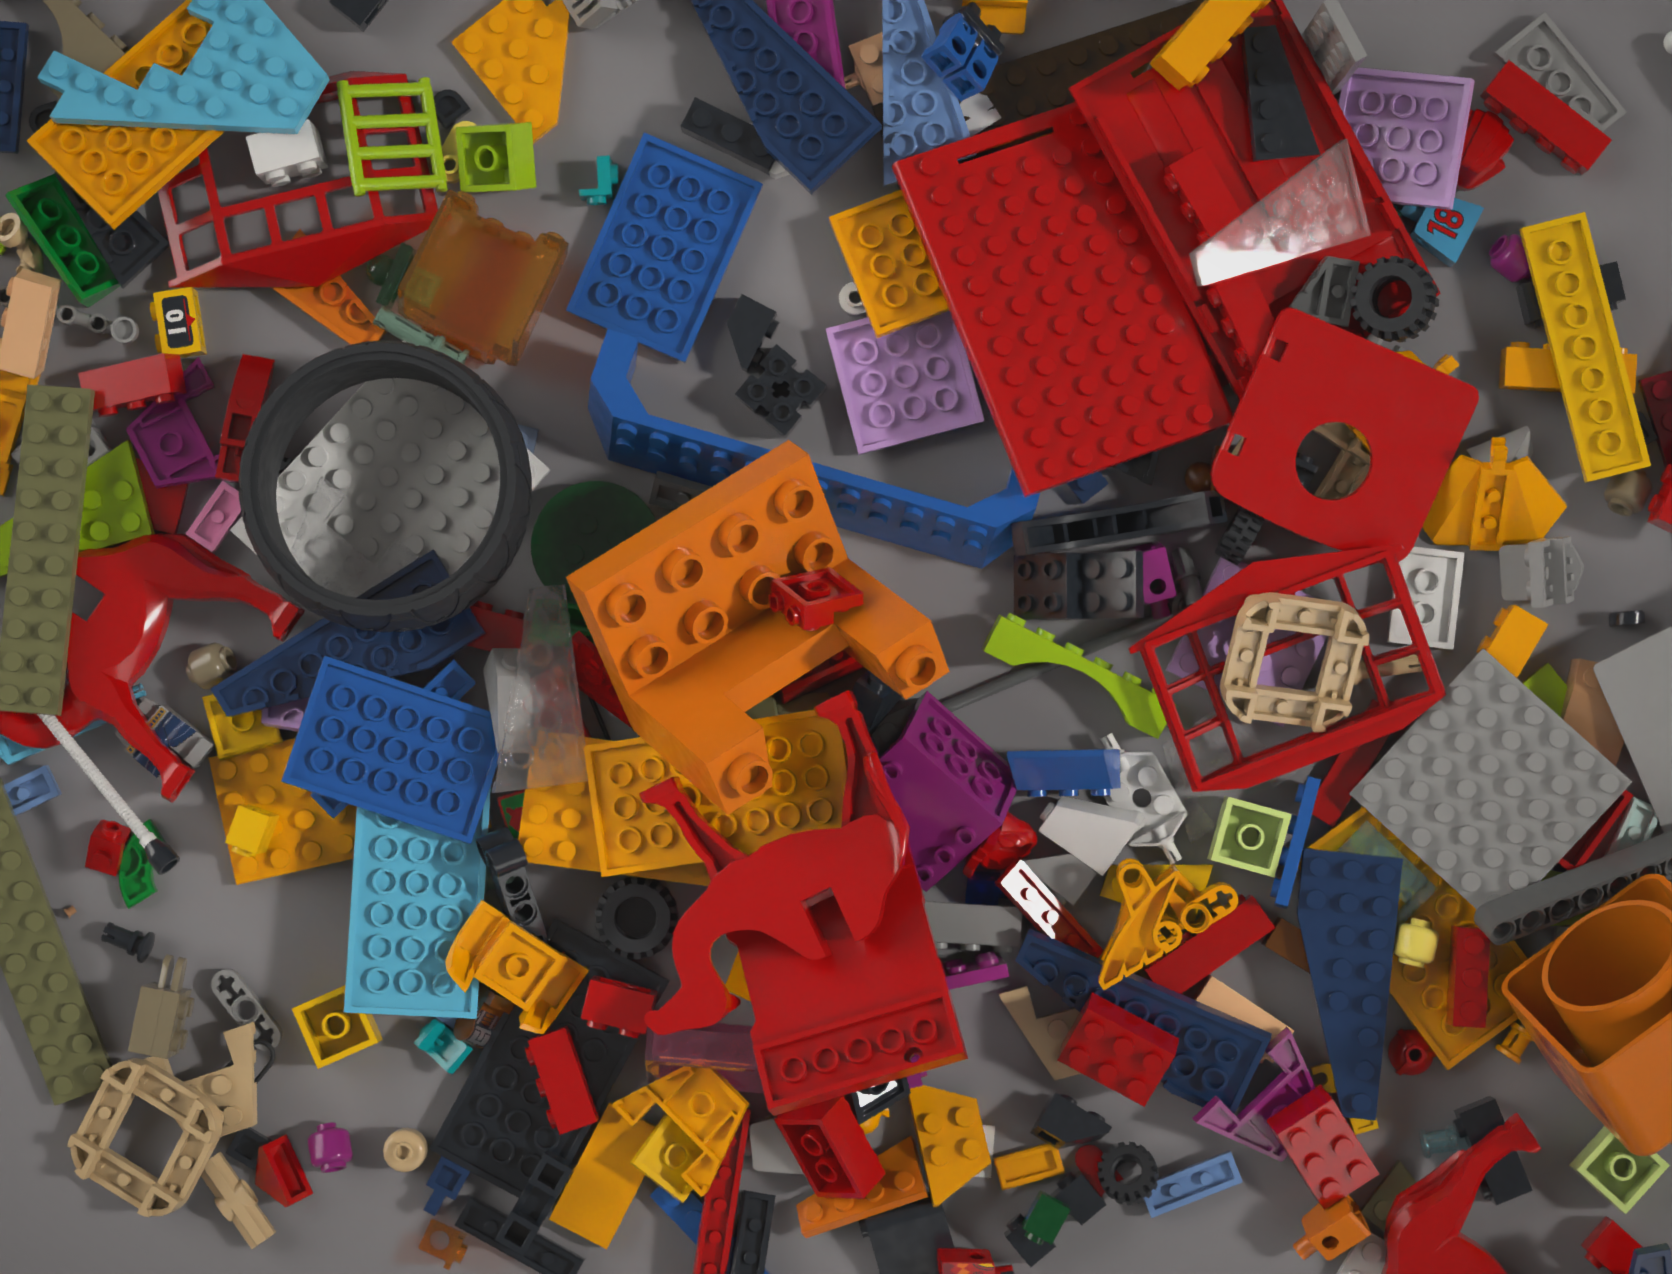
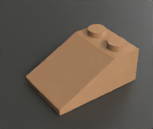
M1580 658L1571 659L1561 718L1616 767L1624 740L1593 668L1598 662Z

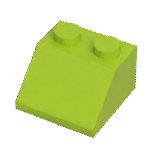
M532 122L456 127L461 192L514 191L537 188Z

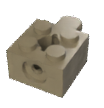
M166 954L162 964L159 983L151 982L141 986L128 1047L129 1052L168 1059L178 1054L180 1049L184 1050L188 1037V1030H184L186 1017H191L195 999L190 997L192 989L182 987L187 966L186 958H178L171 985L174 956Z

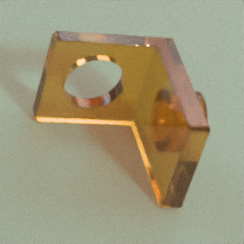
M431 1219L418 1249L446 1261L443 1268L450 1270L455 1262L460 1264L468 1249V1245L463 1244L467 1234L435 1219ZM444 1231L449 1237L448 1246L441 1250L434 1248L430 1242L432 1233Z

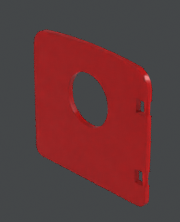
M1291 307L1284 308L1277 315L1262 354L1259 356L1229 424L1227 434L1214 458L1210 471L1212 485L1221 496L1299 535L1341 551L1402 544L1404 550L1395 553L1398 562L1408 556L1414 547L1478 404L1479 392L1474 386L1303 311ZM1277 339L1286 343L1279 361L1270 358ZM1330 422H1342L1356 428L1364 436L1370 450V467L1365 480L1354 492L1338 499H1323L1312 495L1304 488L1296 471V455L1304 437L1314 428ZM1235 434L1244 437L1237 456L1228 452Z

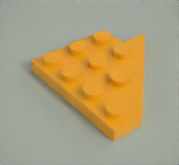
M503 0L451 41V43L515 123L532 122L534 144L558 125L570 13L562 0H554L548 6L542 0Z

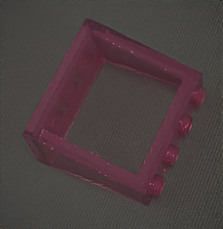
M716 1023L708 1027L682 1030L667 1035H657L648 1027L645 1051L647 1082L650 1084L683 1066L716 1069L737 1091L764 1093L752 1047L753 1042L750 1031L753 1026Z

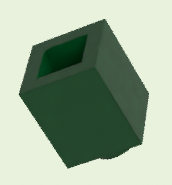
M1040 1190L1021 1223L1022 1228L1027 1231L1024 1236L1039 1245H1042L1044 1241L1052 1245L1071 1211L1069 1205Z

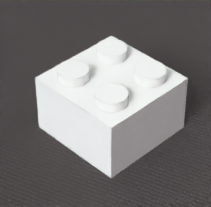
M309 119L304 122L298 134L257 133L246 136L255 173L266 185L271 183L272 187L283 186L290 183V178L302 175L303 178H312L322 174L321 169L328 168L319 130Z

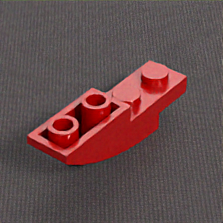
M242 354L231 390L220 438L221 449L215 478L218 480L239 483L240 462L245 441L255 418L268 399L275 365L274 359Z

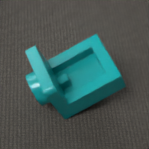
M610 155L597 156L598 188L579 190L580 199L582 201L587 200V205H605L606 199H614L613 184H619L618 164H612Z
M433 1019L430 1023L426 1024L414 1042L419 1049L426 1051L446 1072L451 1074L456 1071L473 1050L469 1044L456 1039L454 1030L450 1026L437 1019Z

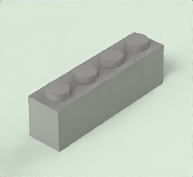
M925 901V908L937 949H947L948 943L961 944V950L980 951V945H993L994 952H1012L1013 947H1020L1022 912L1016 906Z

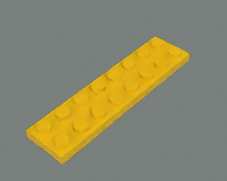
M1582 212L1519 229L1584 482L1587 483L1651 466L1586 213Z

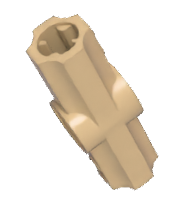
M221 1151L210 1158L201 1177L214 1194V1201L219 1211L229 1222L235 1224L250 1248L253 1249L276 1233V1230L257 1205L258 1199L252 1188L245 1180L239 1179Z

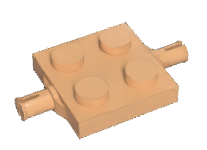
M881 32L848 46L854 61L855 73L844 77L846 90L860 85L867 93L872 106L883 103Z

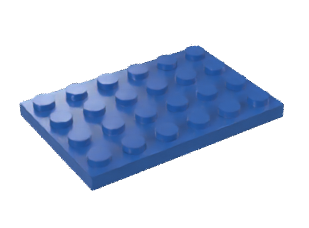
M644 132L566 308V312L602 328L639 338V344L686 363L760 195L763 184Z
M324 656L281 782L471 844L501 753H497L490 711Z

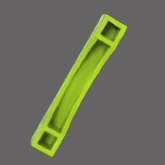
M1010 612L1007 617L998 615L981 648L984 652L1012 666L1025 663L1049 662L1066 665L1084 672L1109 692L1127 724L1159 739L1167 723L1154 688L1150 691L1140 686L1142 679L1126 671L1123 676L1112 672L1113 665L1097 656L1094 661L1083 657L1082 654L1085 650L1069 642L1064 647L1053 642L1055 635L1040 627L1037 628L1036 632L1024 627L1026 620Z

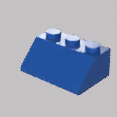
M1120 749L1007 751V758L1016 789L1027 790V797L1047 796V790H1059V796H1079V790L1091 789V796L1111 795L1110 789L1120 788Z

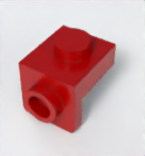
M100 820L90 835L85 867L116 877L120 870L124 846L131 834V829L115 821Z

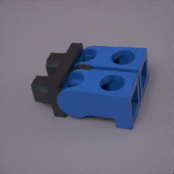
M970 2L955 13L945 17L935 42L932 46L925 49L921 56L939 78L945 75L942 81L960 101L984 91L998 62V55L1002 54L1005 49L1004 45L999 41L1002 33L995 25L984 24L980 19L981 9L975 2Z

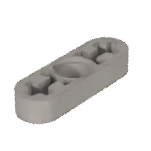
M233 969L218 971L211 980V989L235 1022L242 1026L256 1022L263 1015L265 1021L260 1022L265 1030L271 1028L274 1031V1034L271 1036L273 1040L271 1045L273 1048L277 1047L282 1040L281 1027L245 980ZM222 975L225 978L232 977L234 979L231 986L236 993H239L241 989L245 992V995L235 999L232 1005L228 999L234 997L230 990L222 991L219 987L222 984L220 979ZM243 1000H249L255 1005L256 1012L251 1019H244L238 1013V1005ZM255 1026L256 1034H254V1040H257L262 1035V1032ZM256 1044V1045H254V1046H255L257 1049H259V1050H262V1051H268V1050H269V1049H268L265 1045H263V1044Z

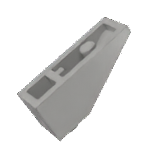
M492 648L483 668L497 753H530L529 673L524 648Z

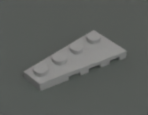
M1546 12L1492 54L1504 64L1508 60L1513 62L1602 132L1627 113Z

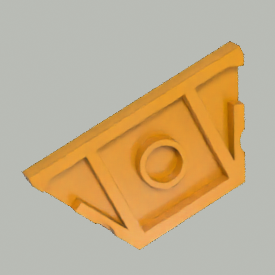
M923 1085L910 1088L911 1094L908 1095V1100L934 1208L942 1204L943 1201L962 1188L969 1180L991 1164L977 1099Z

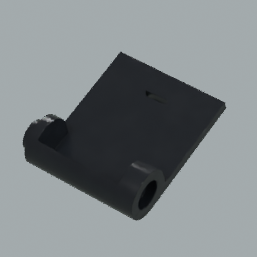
M927 1192V1198L858 1221L863 1238L870 1237L880 1274H939L937 1249L955 1248L943 1205L940 1204L938 1207L933 1208L930 1192Z

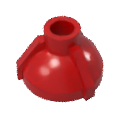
M1402 1028L1397 1030V1034L1391 1039L1388 1046V1058L1391 1065L1396 1069L1395 1072L1400 1076L1402 1074L1412 1076L1425 1072L1432 1064L1434 1057H1436L1435 1053L1417 1030H1403ZM1412 1049H1418L1420 1052V1056L1416 1060L1409 1058V1052Z

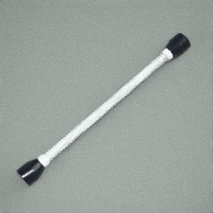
M37 714L57 740L60 741V744L65 747V750L70 753V756L80 768L83 769V772L88 775V778L101 791V794L106 797V800L119 813V816L124 819V822L132 829V832L137 835V838L140 840L139 843L145 849L148 862L159 875H163L175 867L180 861V857L170 845L159 840L153 832H149L146 826L140 822L141 820L135 816L133 810L122 800L123 798L120 797L110 782L104 778L105 776L102 775L97 766L81 750V747L71 737L69 732L66 731L64 726L58 722L56 716Z

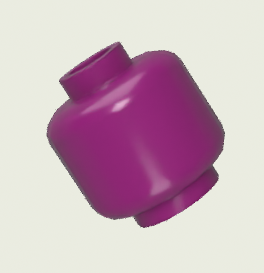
M1511 234L1498 238L1489 251L1491 267L1512 283L1518 282L1523 278L1526 280L1530 279L1531 273L1521 236Z
M335 1122L318 1125L316 1127L317 1132L312 1133L308 1137V1148L312 1166L321 1169V1173L337 1172L347 1168L346 1163L353 1158L348 1130L337 1128Z

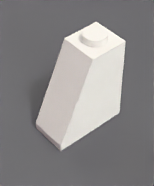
M1061 796L1056 804L1049 802L1039 816L1043 823L1038 831L1103 876L1138 829L1144 816L1135 811Z

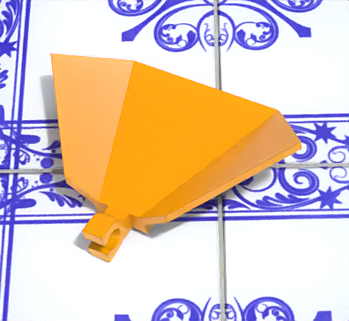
M1492 437L1490 462H1481L1465 455H1460L1451 462L1422 528L1436 545H1467L1470 550L1499 551L1505 545L1527 544L1528 542L1544 538L1567 508V505L1528 456L1506 463L1508 448L1505 446V437Z

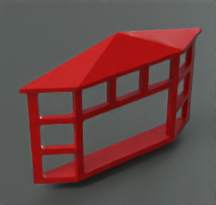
M350 71L329 76L330 80L316 104L338 99L337 81L347 80L349 85L408 83L407 75L403 73ZM397 96L401 114L415 113L412 96ZM352 98L354 116H361L357 98ZM419 126L356 129L359 147H368L367 135L405 132L408 145L423 144ZM208 148L198 155L200 162L197 166L175 175L157 191L177 278L168 281L169 288L319 287L450 219L449 212L439 213L433 188L419 189L424 213L384 216L379 191H368L374 216L373 219L335 229L332 225L326 194L352 187L350 176L221 207ZM426 157L412 158L413 167L374 170L371 160H361L364 178L430 175ZM203 176L210 210L179 224L172 189ZM315 197L323 228L322 232L282 241L275 207ZM264 209L272 243L267 246L232 254L224 220L229 217ZM214 222L221 256L189 270L182 236Z
M1402 544L1252 562L1128 648L1130 654L1138 651L1141 653L1192 792L1247 789L1404 729L1447 695L1395 554L1404 550ZM1379 562L1383 563L1395 598L1357 610L1347 587L1344 574ZM1329 579L1334 580L1341 602L1353 607L1362 619L1397 608L1401 610L1412 644L1377 655L1372 654L1369 645H1364L1361 654L1379 702L1378 706L1342 719L1326 727V732L1311 731L1246 757L1242 755L1214 680L1215 675L1223 672L1226 660L1214 665L1208 664L1197 634L1198 629L1232 616L1237 617L1246 598L1252 594L1259 595L1272 592L1295 595L1297 591ZM1296 632L1266 644L1264 656L1319 635ZM1187 635L1199 669L1188 676L1167 684L1155 649L1176 638ZM1410 655H1417L1429 690L1390 701L1379 674L1378 666ZM1204 681L1216 715L1192 728L1184 730L1172 695L1195 683ZM1220 726L1233 760L1231 763L1201 776L1189 741Z

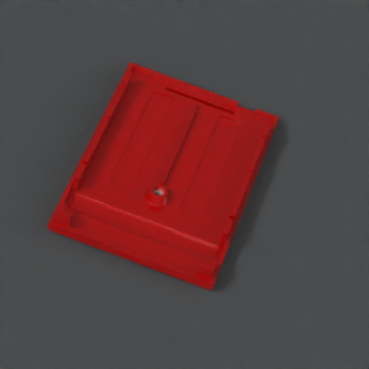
M1271 0L1257 13L1252 12L1250 16L1254 20L1248 27L1276 25L1320 155L1253 162L1241 34H1238L1235 38L1230 37L1228 41L1232 44L1231 47L1220 59H1216L1213 63L1209 61L1206 66L1210 71L1198 84H1194L1191 88L1185 86L1177 90L1153 67L1135 78L1130 73L1152 61L1183 24L1068 88L1239 401L1253 371H1248L1246 367L1242 368L1238 363L1234 353L1237 346L1232 337L1228 338L1220 323V320L1223 319L1218 307L1214 308L1207 297L1206 291L1209 290L1207 281L1241 264H1249L1276 320L1280 311L1289 307L1324 256L1360 261L1358 273L1364 274L1366 271L1365 266L1372 263L1374 265L1379 258L1390 259V256H1398L1402 259L1407 258L1430 274L1282 0ZM1201 146L1206 150L1253 231L1216 254H1212L1210 250L1206 251L1197 238L1199 230L1194 221L1188 222L1180 209V205L1183 202L1177 192L1171 193L1163 179L1166 175L1163 170L1165 167ZM1394 281L1382 289L1378 297V308L1384 317L1396 318L1407 311L1412 301L1410 286L1403 281ZM1353 307L1351 309L1349 326L1335 325L1362 338L1371 334L1365 331L1360 326L1361 323L1355 319L1353 315L1355 309Z
M1076 102L899 160L892 164L891 167L1025 498L1230 424L1233 418L1232 410L1194 318ZM1051 129L1053 132L961 164L958 163V159Z

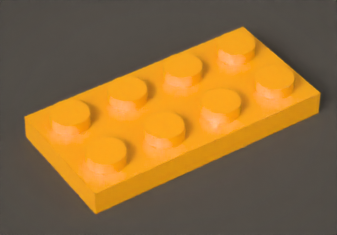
M612 1102L608 1103L549 1220L605 1249L608 1248L645 1177L641 1171L630 1164V1161L656 1127V1125L643 1118L636 1125L631 1126L612 1106Z

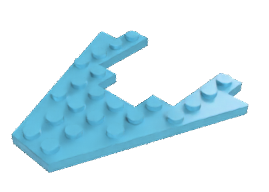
M192 0L187 7L189 14L211 24L212 27L182 76L153 63L137 90L59 52L53 51L37 77L42 84L63 93L50 114L52 121L55 123L298 134L330 79L327 73L264 0Z

